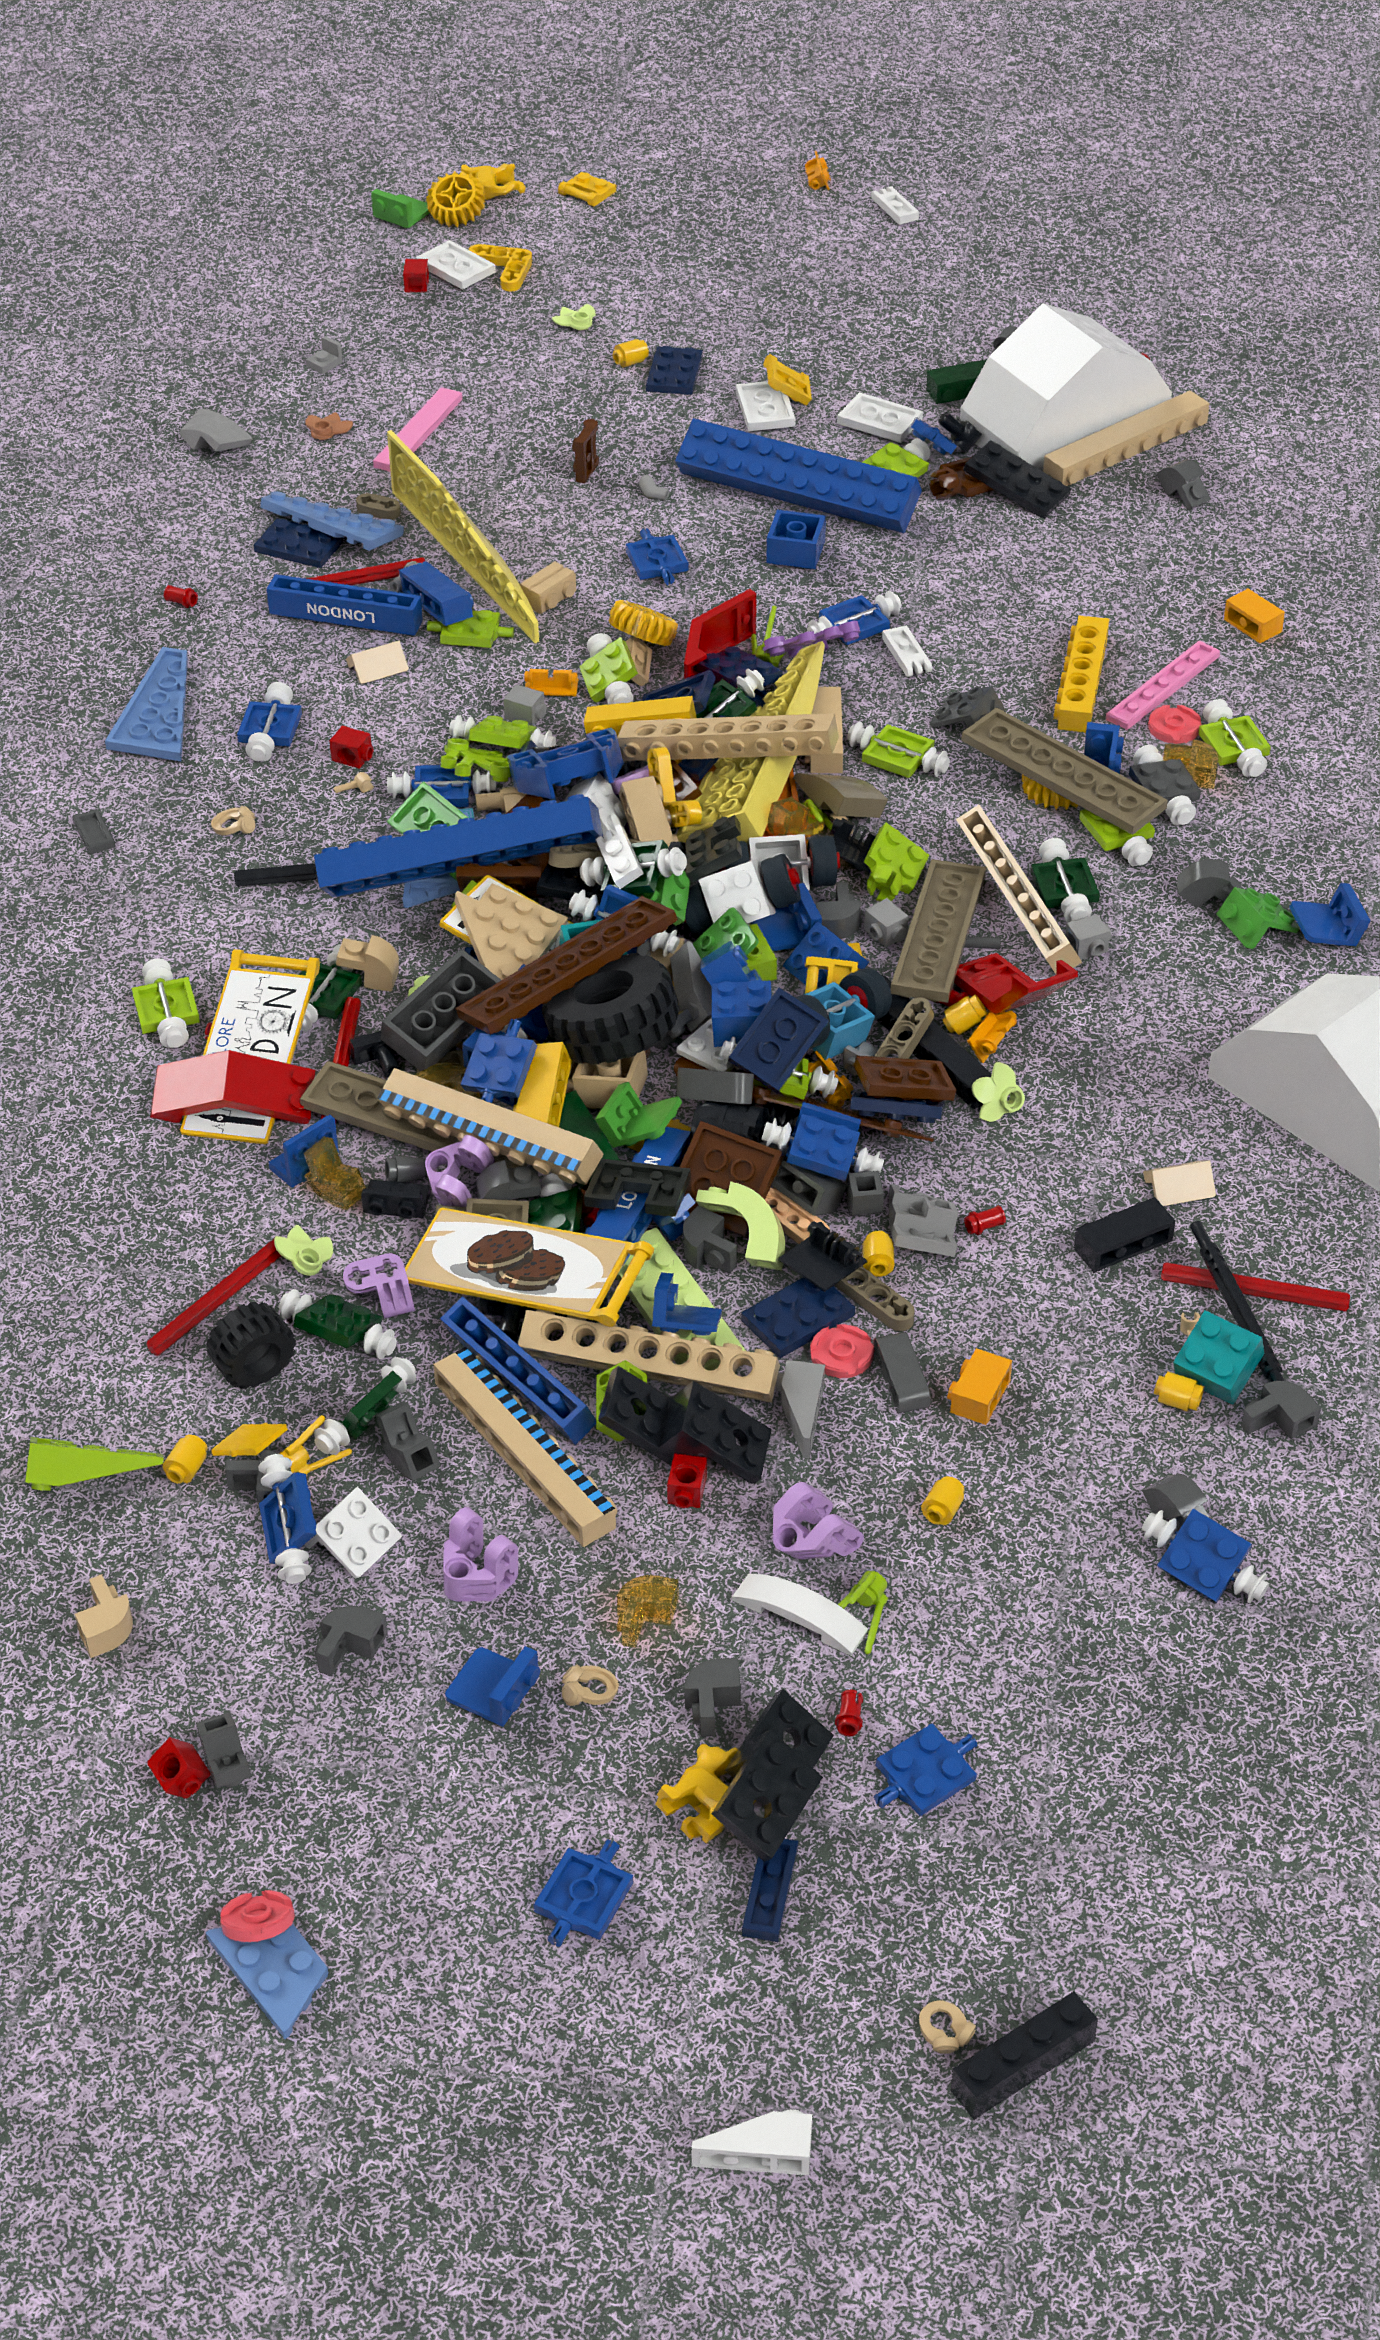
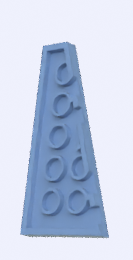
M271 492L270 495L261 498L260 508L280 516L292 515V520L298 523L308 521V527L333 537L341 538L346 536L348 543L353 545L363 543V549L368 551L403 535L404 526L395 524V521L391 519L377 520L373 519V515L353 514L347 508L333 509L329 508V504L309 503L303 497H285L286 494L283 492Z
M168 647L161 648L106 738L105 745L107 750L181 761L188 665L187 650Z

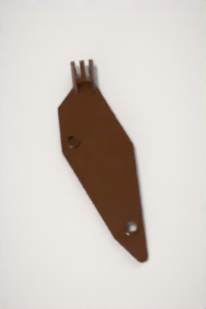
M683 1056L676 1060L674 1064L676 1076L678 1075V1068L709 1070ZM753 1084L752 1102L768 1105L769 1102L801 1109L802 1103L806 1102L861 1119L860 1125L882 1130V1134L899 1138L900 1135L931 1142H934L935 1139L903 1128V1122L885 1118L884 1122L869 1116L857 1115L856 1112L805 1096L804 1100L796 1097L790 1098L784 1096L781 1092L776 1094L769 1088Z

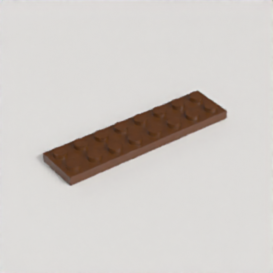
M641 896L456 1008L457 1014L460 1019L490 1035L500 1032L509 1024L511 1019L514 1020L526 1016L533 1008L549 1002L556 994L572 988L576 982L588 975L595 974L599 968L607 963L618 960L622 957V954L630 949L641 946L645 943V940L656 933L667 930L668 926L678 921L675 910Z

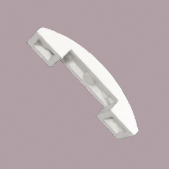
M748 1574L732 1596V1601L760 1614L764 1609H767L821 1634L822 1643L852 1656L868 1632V1628L831 1600L806 1587L778 1577Z

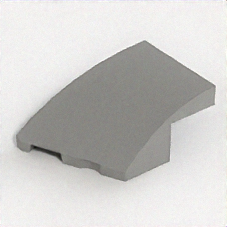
M202 408L193 415L179 432L193 450L211 446L216 452L246 447L253 440L243 428L228 417Z
M891 1184L889 1189V1222L894 1246L955 1257L958 1245L953 1234L959 1214L955 1204L921 1192L914 1194L900 1192L899 1185Z

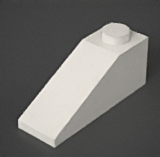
M798 2110L773 2111L692 2141V2167L809 2175L812 2114H803Z

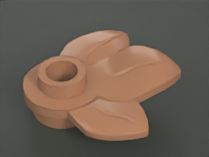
M336 412L322 419L309 415L305 421L306 426L311 430V436L318 440H326L336 434H343L353 427V421H341Z

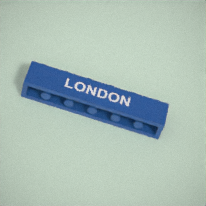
M278 574L274 575L266 589L269 614L413 636L416 635L423 622L420 595Z
M666 1127L665 1133L655 1140L645 1139L639 1154L636 1153L632 1162L680 1167L691 1143L690 1131ZM623 1191L616 1209H599L595 1222L586 1229L585 1234L631 1243L638 1242L655 1214L645 1213L644 1203L649 1193ZM628 1254V1256H627V1258H626V1260L624 1261V1263H623L622 1266H624V1264H625V1262L627 1261V1259L629 1258L630 1254Z
M463 1296L440 1318L456 1340L464 1347H467L474 1356L478 1355L493 1373L574 1445L596 1425V1418L585 1403Z

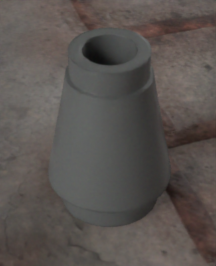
M393 1155L392 1158H386V1180L405 1183L428 1177L425 1167L426 1159Z

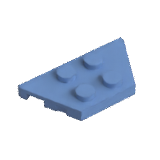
M449 874L407 882L404 884L403 907L409 908L459 891L458 882Z
M293 1923L285 1932L258 1942L231 1940L223 1934L221 1928L210 1929L205 1932L209 1943L284 2039L289 2037L293 2031L292 2026L302 2011H306L312 2001L313 1993L321 1987L328 1976V1967Z

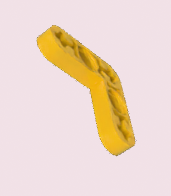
M475 244L469 248V251L493 264L505 266L500 277L501 288L504 291L512 292L521 288L532 265L531 251L485 244Z
M666 747L649 749L647 755L649 776L654 775L656 785L660 784L664 796L662 801L664 810L668 809L671 815L672 823L670 828L700 824L702 810L697 800L676 801L671 758Z

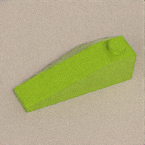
M30 1437L25 1483H32L31 1489L51 1491L52 1486H62L163 1464L164 1456L159 1453L130 1449H117L115 1452L110 1451L108 1447L94 1444L83 1445V1448H78L72 1441Z

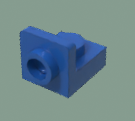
M689 1193L684 1195L676 1217L655 1215L652 1218L669 1241H674L683 1233V1224L690 1215L687 1210L696 1203Z

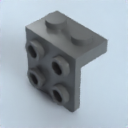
M977 686L967 692L960 693L956 691L949 694L942 707L934 713L935 716L930 721V725L932 728L964 721L968 728L996 707L1004 712L1006 711L993 686L984 688Z

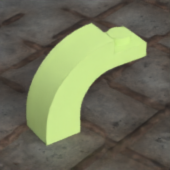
M730 1182L728 1193L726 1190L717 1187H709L708 1191L698 1189L696 1202L699 1206L714 1212L738 1215L747 1221L749 1240L745 1258L751 1266L782 1270L783 1263L778 1259L785 1254L783 1228L777 1215L758 1193L734 1182Z

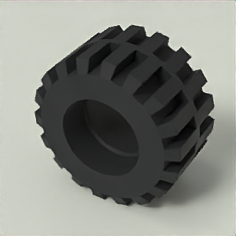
M250 1302L247 1306L243 1304L238 1306L236 1310L226 1313V1316L216 1323L217 1326L211 1330L210 1338L206 1343L208 1347L206 1351L212 1362L228 1383L235 1388L239 1386L240 1389H247L250 1386L254 1388L270 1381L274 1376L277 1377L281 1370L290 1363L289 1359L294 1356V1347L296 1346L293 1332L276 1310L264 1302L260 1304Z

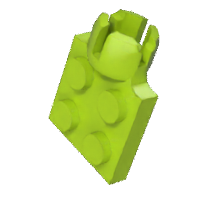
M887 822L880 827L864 860V863L871 869V874L867 880V891L872 896L876 888L880 891L876 897L877 901H882L886 898L892 901L899 891L909 894L914 889L929 857V854L921 847L917 846Z

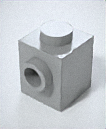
M515 684L504 698V715L507 720H524L528 722V725L534 726L546 714L547 706L544 704V692Z
M886 898L865 909L864 930L874 941H879L883 946L888 947L896 942H901L907 936L909 916Z
M1097 914L1066 923L1065 936L1080 959L1099 956L1108 952L1109 940L1112 938L1111 930Z

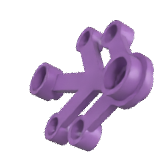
M850 621L839 626L826 628L815 634L814 631L804 632L785 640L784 636H776L764 641L765 647L763 651L764 653H770L771 657L788 652L789 658H794L799 650L803 649V646L808 647L823 641L825 644L824 651H827L829 649L827 640L842 637L845 642L853 641L859 638L858 633L861 631L858 621Z

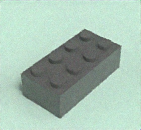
M461 948L382 1021L381 1040L425 1075L475 1028V1026L459 1018L456 1008L502 980Z

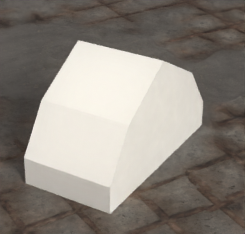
M1042 303L989 356L961 406L960 420H967L983 434L975 443L980 448L991 440L1034 467L1040 468L1044 466V455L1170 400L1172 392L1148 358L1094 319Z
M1327 973L1287 998L1211 1052L1208 1078L1380 1192V976Z

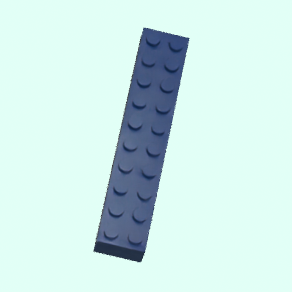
M695 418L691 421L675 459L681 474L900 533L906 532L922 492L918 478L915 476Z
M583 794L569 796L567 798L568 801L557 803L556 800H549L540 803V807L529 809L528 806H521L512 809L513 812L502 815L501 812H492L486 814L485 818L480 820L464 818L458 820L456 825L436 824L431 826V830L428 831L408 830L403 832V836L393 838L391 835L376 838V842L366 844L365 841L350 843L349 848H325L322 850V853L314 855L319 888L333 898L454 873L456 872V866H464L467 863L487 866L548 853L552 847L596 843L598 837L602 836L604 838L599 809L588 796L584 797Z

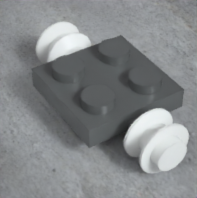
M1154 745L1142 746L1133 756L1135 765L1130 766V778L1135 783L1168 800L1165 812L1174 825L1188 824L1196 814V808L1191 804V801L1200 799L1201 790L1180 759L1163 761L1162 755Z

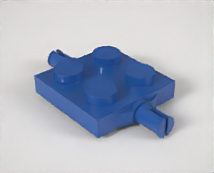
M917 417L911 423V428L914 429L912 434L922 441H925L926 438L932 441L933 448L941 454L945 455L946 452L952 454L957 447L952 440L940 433L937 427H931Z
M643 528L640 531L642 540L626 544V553L640 580L662 576L665 584L669 585V582L672 584L675 580L672 574L688 571V561L674 535L653 537L648 528H645V530Z
M511 1019L505 1034H479L461 1082V1086L465 1091L478 1092L482 1095L481 1100L493 1103L494 1098L504 1096L519 1098L537 1049L534 1040L517 1038L522 1025L519 1020Z
M933 1723L929 1724L877 1758L875 1766L886 1777L889 1786L874 1795L875 1802L879 1803L880 1808H884L887 1804L899 1798L909 1804L921 1817L976 1780V1772L963 1758L964 1754L978 1746L976 1739H972L973 1736L967 1734V1736L953 1744L941 1734Z
M607 1839L598 1855L583 1854L568 1847L534 1903V1912L557 1923L547 1938L552 1945L556 1942V1947H561L570 1930L579 1931L598 1940L602 1938L634 1883L632 1874L616 1868L611 1863V1860L620 1848L615 1841L611 1844V1840Z

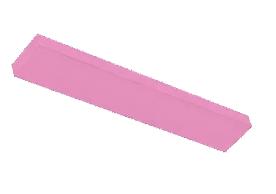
M441 387L397 436L414 453L461 402L462 392ZM387 445L373 460L374 468L390 472L389 449Z
M1201 641L1196 642L1107 712L1106 720L1128 730L1219 658L1220 650Z

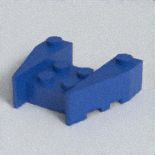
M610 727L585 734L586 740L540 753L530 749L508 755L507 760L514 787L523 794L554 799L556 797L552 784H555V786L567 785L571 783V779L580 776L582 779H589L597 776V772H599L609 783H613L624 764L616 731Z

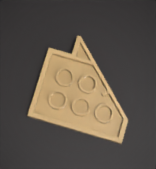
M493 883L480 900H476L459 891L455 893L454 902L479 963L501 980L518 971L522 964L528 965L545 955L560 936V926L566 925L568 922V917Z

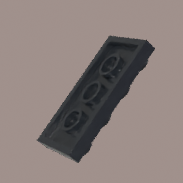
M991 440L965 463L963 469L966 473L1043 519L1055 510L1071 492V488Z

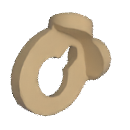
M242 805L240 808L227 809L217 814L212 819L211 826L215 833L219 835H230L237 831L249 834L255 830L254 819L256 817L249 808ZM229 819L238 820L227 828L221 827Z
M576 1664L570 1667L563 1675L562 1697L569 1706L578 1705L580 1702L592 1705L606 1704L617 1694L618 1680L610 1671L597 1666L580 1667ZM592 1679L599 1680L606 1686V1692L603 1694L593 1693L588 1687H582L579 1682L587 1683Z
M947 2001L930 2002L923 2007L919 2015L922 2035L933 2046V2051L941 2054L953 2053L959 2049V2046L964 2047V2045L969 2043L976 2031V2025L969 2020L967 2022L963 2012L957 2006ZM937 2012L947 2013L952 2019L951 2029L956 2036L948 2037L943 2029L933 2027L930 2022L931 2016Z

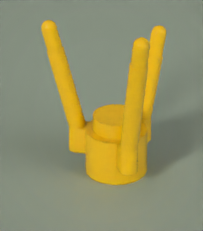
M323 1415L319 1416L291 1445L279 1453L292 1461L290 1467L292 1473L296 1472L307 1475L313 1470L352 1454L351 1449H346L337 1455H330L307 1465L310 1456L302 1445L324 1423L325 1417Z

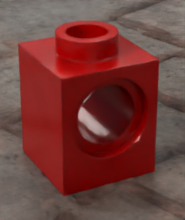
M405 259L403 270L404 292H427L429 283L428 259Z
M342 725L329 740L331 761L360 769L373 756L374 748L371 744L370 733Z
M674 1453L667 1482L668 1504H673L680 1508L701 1507L707 1480L706 1457Z
M171 1737L146 1762L165 1793L185 1799L195 1794L203 1782L211 1775L191 1743Z

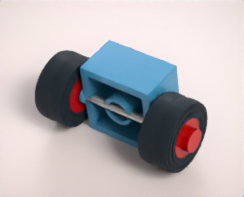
M870 968L860 969L845 976L839 985L833 982L807 994L795 997L829 1020L828 1025L810 1048L818 1051L825 1060L843 1053L847 1045L854 1048L864 1041L866 1042L873 1021L885 1016L890 1010L892 1003L891 991L887 981L879 972Z

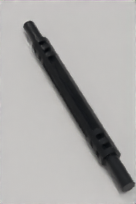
M1201 1221L1193 1222L1190 1225V1229L1201 1248L1200 1255L1237 1325L1261 1336L1263 1339L1264 1355L1258 1365L1264 1377L1271 1382L1285 1381L1281 1374L1283 1369L1217 1244L1212 1243Z

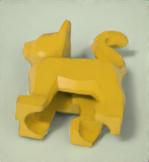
M503 163L497 168L491 166L469 168L466 164H462L461 172L464 171L466 175L471 173L474 178H478L484 187L486 200L493 199L495 196L506 195L513 190H518L519 193H524L526 190L523 182L515 181V164Z
M706 1744L700 1745L696 1750L697 1762L684 1771L679 1782L674 1787L664 1784L657 1793L658 1799L655 1805L666 1816L675 1813L687 1804H690L699 1813L696 1817L688 1816L682 1822L680 1829L690 1840L702 1836V1840L708 1843L720 1834L725 1827L711 1813L729 1787L718 1777L727 1773L725 1769L738 1751L736 1747L726 1752L720 1747H710Z

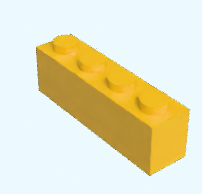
M693 696L590 706L586 710L584 727L586 734L611 727L618 736L625 721L691 719L697 717Z
M563 1042L536 1044L537 1049L517 1104L513 1106V1111L559 1128L572 1060Z

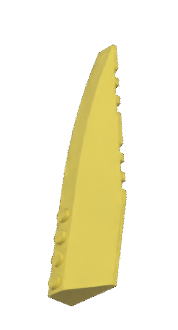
M392 430L387 431L392 493L534 643L539 642L538 620L524 591L503 558L433 472Z
M823 641L799 650L787 666V673L779 677L775 682L777 689L773 693L768 692L763 698L765 705L763 707L758 706L757 710L750 716L802 715L812 713L825 644ZM797 756L719 758L714 764L716 770L714 772H707L699 786L702 795L696 800L699 802L702 810L701 823L680 827L676 834L678 841L686 843V839L693 832L700 829L704 831L712 827L718 819L722 817L729 818L733 815H736L741 826V835L736 837L738 841H745L747 843L749 838L763 837V833L783 792Z

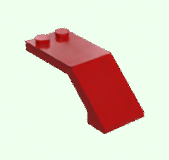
M748 589L691 620L684 659V679L699 674V672L694 670V666L707 659V654L725 651L727 647L735 646L750 638L752 634H756V592Z
M994 953L960 964L954 983L970 996L976 994L982 1004L996 1015L1046 998L1077 978L1078 971L1063 960L1056 961L1055 976L1035 982L998 953Z
M231 1050L160 1064L156 1068L150 1118L180 1123L185 1115L228 1107L295 1123L308 1124L311 1119V1111L304 1109V1106L300 1104V1098L314 1080L315 1070Z

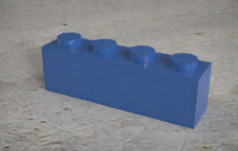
M427 561L399 570L403 593L420 595L422 608L443 625L447 626L473 617L472 607L474 606V601L471 594Z

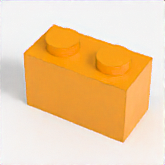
M1248 588L1226 600L1224 620L1261 644L1282 632L1285 612Z
M976 1348L970 1360H964L958 1382L953 1381L950 1385L947 1399L951 1400L950 1413L987 1425L1011 1381L1012 1360Z

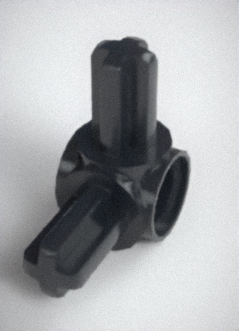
M948 412L940 415L939 424L951 433V440L966 453L983 435L967 420L961 421L958 418L956 419Z

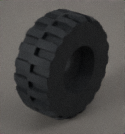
M631 953L628 955L622 954V957L618 960L607 963L599 968L595 974L584 977L576 982L572 988L563 990L553 996L549 1002L543 1004L542 1015L552 1043L563 1042L570 1059L580 1064L585 1062L595 1065L603 1062H617V1060L626 1057L630 1058L643 1050L646 1051L653 1047V1044L663 1040L667 1036V1032L673 1029L680 1007L667 968L651 956Z

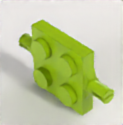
M472 610L473 617L447 626L441 622L429 620L427 622V632H441L440 644L491 648L493 641L498 637L513 638L514 627H499L500 613L490 610Z

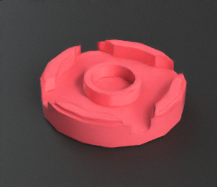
M1164 705L1155 709L1150 714L1148 728L1150 733L1157 739L1167 743L1179 744L1194 740L1199 735V726L1202 723L1200 715L1191 708L1183 705H1177V708H1170V705Z
M838 1324L837 1328L829 1329L828 1326L821 1329L813 1337L810 1345L811 1361L815 1364L825 1365V1374L828 1376L850 1378L863 1373L871 1366L874 1358V1346L869 1335L858 1327Z
M271 1890L261 1891L262 1896L252 1897V1893H245L232 1899L222 1908L220 1913V1924L223 1934L235 1941L258 1942L285 1932L292 1925L295 1918L291 1899L281 1892Z

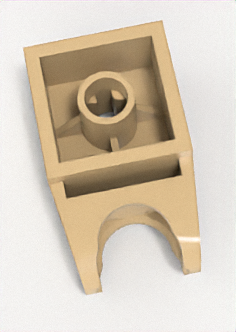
M643 1050L633 1057H626L612 1063L603 1062L590 1065L585 1062L582 1064L576 1063L572 1060L566 1093L576 1090L586 1107L591 1109L603 1108L618 1085L629 1082L639 1098L648 1076L645 1051Z

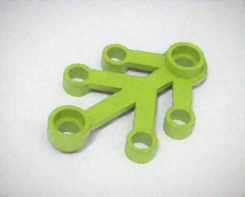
M448 739V743L444 747V751L447 754L441 756L440 766L442 768L455 769V775L468 777L471 776V766L475 763L490 771L493 781H508L511 771L507 758H502V752L470 748L469 741L466 739ZM457 759H462L460 763H457Z

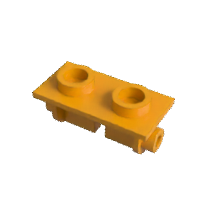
M814 151L816 158L807 161L805 164L809 186L814 190L826 186L827 190H830L828 181L831 180L828 172L827 163L824 157L820 158L817 151Z
M530 668V671H525L524 673L525 687L544 692V695L577 696L579 681L577 672H572V670H553V677H549L548 669Z
M989 1011L968 1039L969 1045L981 1063H984L990 1054H994L997 1051V1046L1004 1038L1006 1032L1017 1024L1015 1012L1007 1011L995 1015Z
M815 1051L818 1060L814 1063H808V1072H813L819 1066H822L823 1073L827 1075L832 1070L835 1071L834 1077L838 1078L836 1090L833 1095L828 1094L825 1100L828 1104L841 1107L846 1099L849 1098L851 1101L852 1095L850 1092L854 1088L844 1075L839 1077L836 1074L838 1069L830 1058L824 1060L819 1052Z

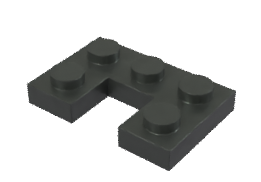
M736 815L729 818L722 817L714 822L712 827L704 831L702 829L697 830L686 839V875L691 883L742 858V848L736 838L741 835V826Z
M601 1159L584 1195V1203L587 1207L615 1210L623 1191L649 1193L644 1203L645 1213L676 1217L691 1180V1170L689 1168Z

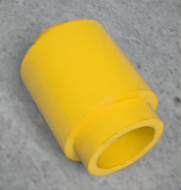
M638 339L615 346L612 354L613 360L623 368L643 362L649 356L648 346L644 340Z
M975 994L972 997L966 996L944 1010L945 1017L942 1020L950 1033L956 1032L958 1035H961L983 1021L982 1017L988 1013L981 1000Z
M883 1231L869 1233L862 1244L863 1257L867 1260L863 1267L876 1277L886 1276L893 1271L895 1266L893 1241Z
M1167 1371L1165 1377L1159 1375L1154 1394L1159 1395V1403L1187 1412L1189 1409L1197 1411L1203 1396L1204 1386L1197 1384V1380Z
M192 1434L179 1439L163 1463L166 1477L177 1484L182 1482L190 1483L207 1457V1444L200 1437Z
M945 1476L934 1483L921 1506L922 1513L929 1522L936 1525H947L952 1521L964 1500L963 1484L951 1476Z

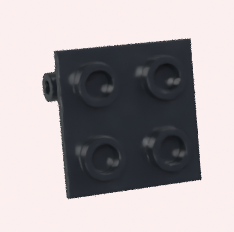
M836 818L832 825V830L828 834V836H833L836 852H839L840 858L849 862L856 870L870 873L871 869L864 863V860L876 834L869 832L863 843L862 841L867 833V829H864L860 839L857 840L855 837L860 826L857 825L851 837L850 834L855 824L844 818L842 820Z
M815 1221L810 1223L807 1228L810 1236L778 1259L824 1292L867 1263V1260L862 1257V1253L859 1252V1247L853 1246L835 1231L830 1233V1229L825 1227L822 1222L816 1223Z

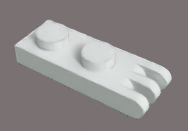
M892 186L887 187L886 190L883 188L879 189V192L877 190L871 192V198L899 225L919 220V211Z
M907 625L883 630L882 639L906 677L913 676V670L916 675L922 674L923 669L926 673L932 672L933 668L930 660Z
M619 823L615 826L616 835L609 830L605 833L608 840L605 841L600 836L596 841L615 884L621 889L643 875L644 872L624 828Z

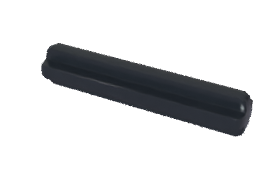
M314 863L244 869L234 872V881L237 887L317 879L316 865Z

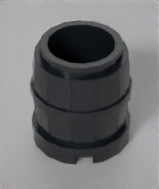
M716 1101L699 1103L691 1123L690 1142L700 1121L758 1143L764 1142L761 1139L766 1123H770L769 1109L760 1105H752L750 1107L742 1104Z

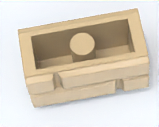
M554 561L519 585L524 591L532 609L542 614L548 609L555 608L566 597L574 595L576 592V574L571 569L564 568L563 565Z

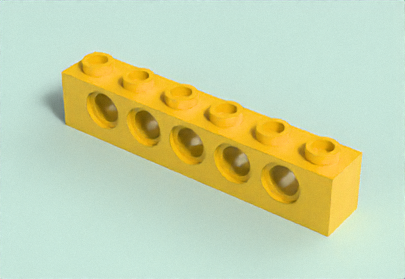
M1079 615L1077 625H1072L1067 656H1065L1057 703L1054 709L1053 719L1058 720V730L1086 733L1087 722L1092 721L1108 639L1110 620L1108 618Z

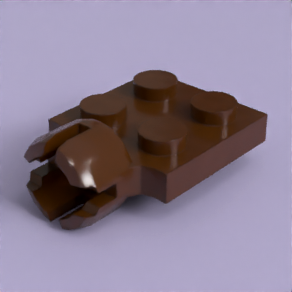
M971 457L942 464L939 470L934 471L930 475L931 478H937L929 483L930 491L933 496H936V499H946L954 497L956 494H962L966 498L973 497L981 493L993 491L994 489L963 471L965 463Z

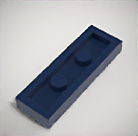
M784 1839L772 1859L764 1862L759 1857L757 1858L742 1925V1936L779 1942L799 1841Z

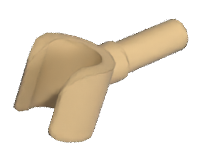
M359 772L353 781L335 786L334 790L335 793L359 788L361 792L365 793L373 790L374 786L370 782L372 779L367 773Z
M1197 1312L1194 1314V1320H1187L1184 1317V1313L1181 1314L1180 1330L1188 1337L1200 1319V1315Z

